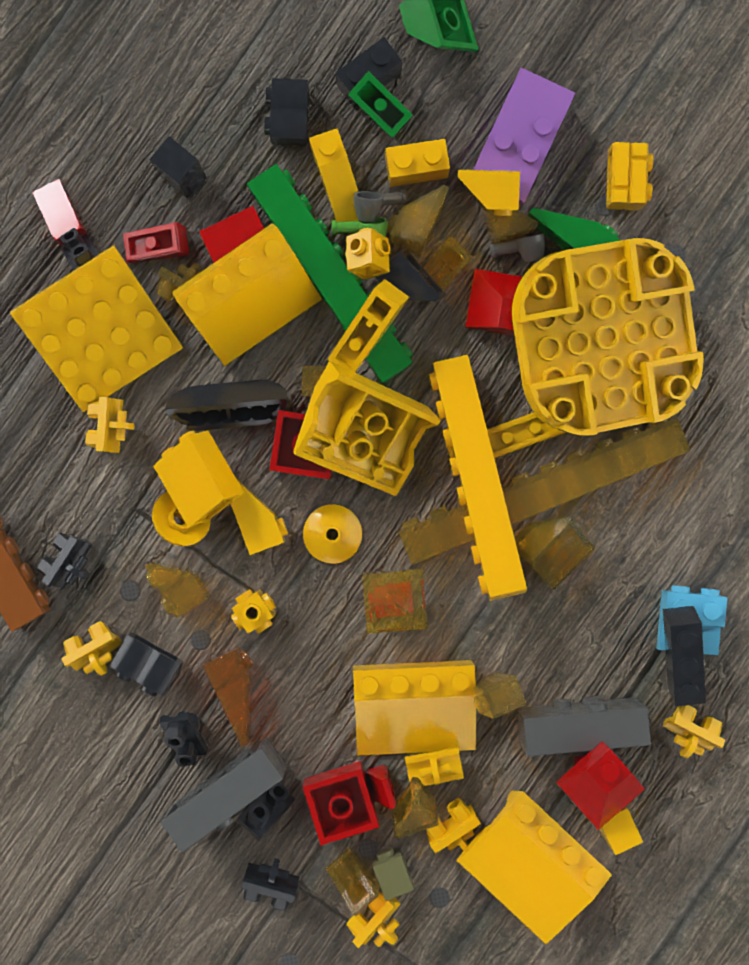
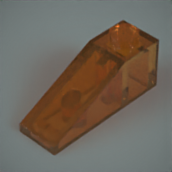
M237 646L206 661L203 667L241 746L244 747L248 745L251 739L252 672L250 668L253 667V663L247 651L242 652L240 647Z

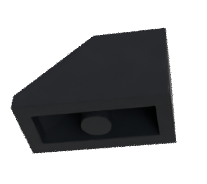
M408 250L400 251L389 261V273L375 277L379 281L378 284L386 279L409 296L408 300L437 301L447 295Z

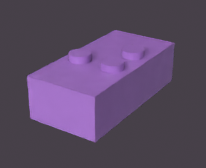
M520 68L473 169L521 171L519 211L532 188L575 95V92L524 68Z

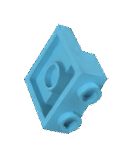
M672 585L671 590H662L656 649L665 650L663 609L694 606L702 622L703 654L718 655L721 627H725L727 597L719 595L720 590L701 588V593L690 592V587Z

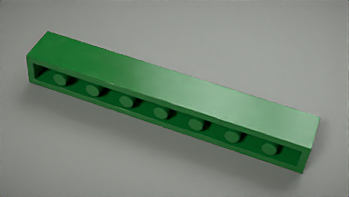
M275 164L247 183L249 192L271 224L278 227L314 287L346 332L371 292L365 294L360 286L363 280L347 271V266L343 261L346 258L343 250L337 243L332 245L326 237L329 234L327 227L320 218L315 221L309 212L313 208L303 193L298 196L293 188L296 183L287 169L281 171L279 166ZM393 323L365 359L381 385L386 384L411 367L413 363L410 358L414 355L404 341L399 343L393 335L397 332Z

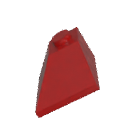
M475 269L465 328L515 336L512 322V305L522 276Z
M603 741L556 781L597 830L601 829L645 790L630 770Z

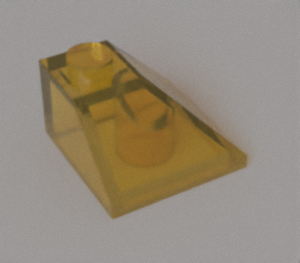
M443 185L402 207L398 216L393 214L387 226V231L390 232L389 242L421 256L444 207L449 187Z
M570 517L528 523L514 538L519 557L553 590L595 549Z
M423 568L362 573L367 634L428 629Z

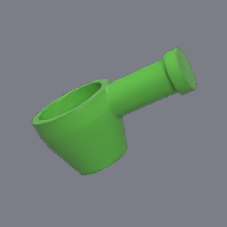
M377 217L374 222L360 220L337 222V220H332V236L358 233L360 229L372 228L386 237L388 230V219L383 217Z

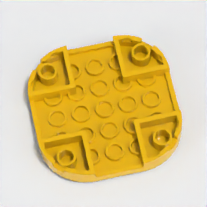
M633 238L564 250L540 259L522 277L516 289L512 305V322L522 386L526 399L534 413L552 428L576 435H597L598 432L648 422H660L682 410L687 405L685 401L693 389L697 390L702 377L704 358L703 352H697L690 291H695L694 284L685 263L679 256H674L669 250L664 248V244L645 238Z

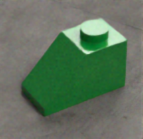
M369 71L348 94L392 138L413 116Z

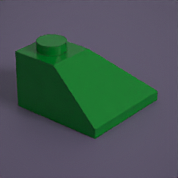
M405 0L399 4L402 22L407 34L436 48L468 52L479 50L464 0Z

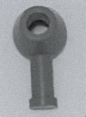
M404 190L384 194L372 191L355 192L353 197L357 218L364 222L376 221L382 206L396 204L400 206L405 205L407 201Z
M543 233L499 244L492 243L489 244L491 257L494 259L496 256L519 251L524 262L544 258L546 239Z

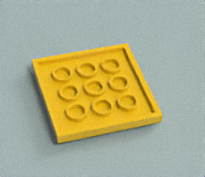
M115 245L10 311L11 316L82 412L88 410L89 402L99 401V397L110 396L183 349V345Z

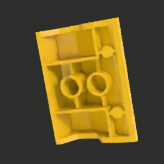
M270 224L172 292L176 301L224 366L322 300L295 253L274 224Z
M329 361L314 388L293 453L296 456L396 496L414 467V449L426 429L438 426L441 420L428 406Z
M472 660L353 666L357 756L424 753L458 747L459 751L476 750L475 665Z
M512 790L509 793L505 807L490 825L478 832L456 860L544 944L552 940L590 904L612 876L602 864L524 791Z

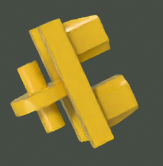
M99 397V401L88 403L87 414L89 418L98 419L97 430H88L86 433L85 444L96 448V451L120 453V442L125 441L126 430H134L135 424L126 423L127 411H123V400Z
M99 621L88 629L92 638L91 642L84 644L82 637L78 635L72 636L63 642L66 656L61 659L64 666H71L76 671L83 668L86 674L95 670L100 676L108 672L106 663L113 660L110 652L120 647L123 642L120 636L112 633L105 623Z
M690 705L678 706L672 717L665 718L662 726L677 734L673 742L681 746L680 756L688 759L693 753L702 756L705 749L712 751L714 747L723 748L725 739L719 737L722 722L707 716L703 718L701 726L694 724L693 721L697 710Z
M458 747L405 757L410 788L464 779Z
M456 798L447 806V810L452 817L442 822L437 814H432L424 819L426 835L435 854L445 847H448L450 851L457 846H460L463 851L468 847L467 840L475 835L473 829L481 824L471 804L467 806L460 798Z
M379 890L374 891L365 902L375 913L374 917L369 921L358 911L346 923L355 936L352 942L357 948H360L362 944L366 945L376 932L379 935L373 942L378 947H381L385 941L392 945L398 941L394 930L400 925L395 918L388 924L385 922L401 903L396 898L385 901L383 893Z

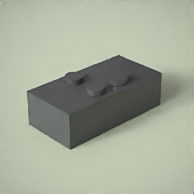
M599 696L584 697L583 702L571 703L570 699H557L553 701V705L516 708L519 744L527 756L591 751L602 741L610 749L651 745L648 708L634 697L601 700Z
M265 736L172 804L160 823L181 852H184L215 828L219 832L233 821L231 817L281 781L284 777L287 763L268 737Z

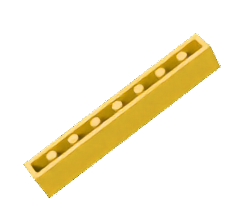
M463 355L434 362V373L429 374L432 391L438 390L441 400L436 402L439 419L445 418L447 429L442 430L446 448L452 447L454 458H450L449 461L453 476L459 475L461 487L456 489L460 505L466 504L469 515L463 517L467 535L473 534L476 544L471 546L474 564H481L483 572L482 576H478L482 595L488 594L489 601L526 593L527 586L469 356Z

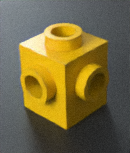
M363 228L358 233L346 236L347 250L345 256L347 271L364 280L390 272V244L387 237L372 228Z
M251 589L235 598L238 604L231 608L234 612L231 617L239 630L245 629L248 634L255 630L259 634L273 624L270 619L276 615L274 611L276 605L267 592L263 594L261 589L252 593ZM248 608H255L258 611V616L251 618L247 613Z

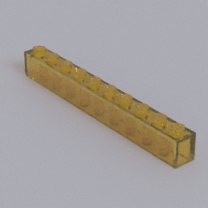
M678 418L665 419L656 423L649 422L651 427L642 431L637 426L622 432L623 438L618 441L612 442L611 438L594 444L596 450L585 454L584 449L566 455L568 461L558 465L556 460L539 466L541 472L530 476L527 471L513 477V484L502 488L510 523L514 524L691 451ZM457 500L458 506L447 510L444 505L430 511V518L419 521L418 517L401 523L403 529L398 530V534L411 565L474 540L473 534L467 535L463 517L469 516L466 504L460 505L459 500Z

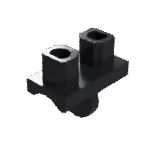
M72 228L60 236L61 241L65 245L61 250L73 270L99 255V252L86 233L80 236L78 231Z
M59 533L53 542V546L60 551L56 559L46 556L37 567L38 571L44 576L41 582L49 587L55 586L64 589L68 583L73 585L77 577L87 579L90 573L84 566L89 559L85 556L93 544L82 538Z
M182 711L176 717H169L167 715L160 717L159 724L165 733L163 740L167 747L175 750V761L178 766L195 765L197 755L207 754L208 746L198 729L200 721L196 714Z
M278 782L257 799L253 800L240 814L236 822L248 829L260 841L294 803L295 798Z
M274 858L272 866L262 863L260 865L248 863L241 889H244L245 900L257 902L262 894L273 897L271 905L274 908L286 910L290 902L294 903L300 877L289 874L287 870L278 868L280 863L278 858Z

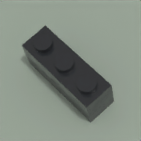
M694 606L663 609L667 682L674 705L676 707L706 703L702 622Z

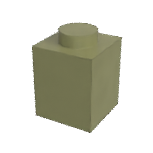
M388 847L377 852L376 857H373V869L385 901L413 891V879L401 848L393 850V847Z

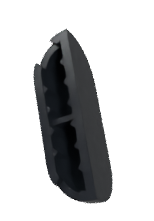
M269 380L197 385L174 393L168 399L165 410L171 420L174 418L179 423L187 425L186 429L194 431L264 425L273 421V417L278 415V410L285 409L286 391L280 384Z

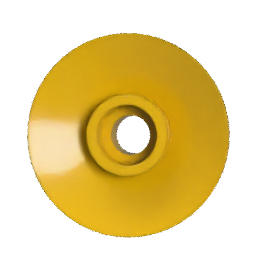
M168 491L156 500L152 509V522L157 533L173 545H194L200 542L209 531L211 519L188 528ZM174 518H179L182 521V525L177 524Z
M334 504L325 505L313 511L307 518L303 529V540L309 553L317 560L330 564L341 563L351 558L358 550L362 540V528L356 515L348 508ZM329 529L337 530L338 537L335 540L327 538L326 534Z

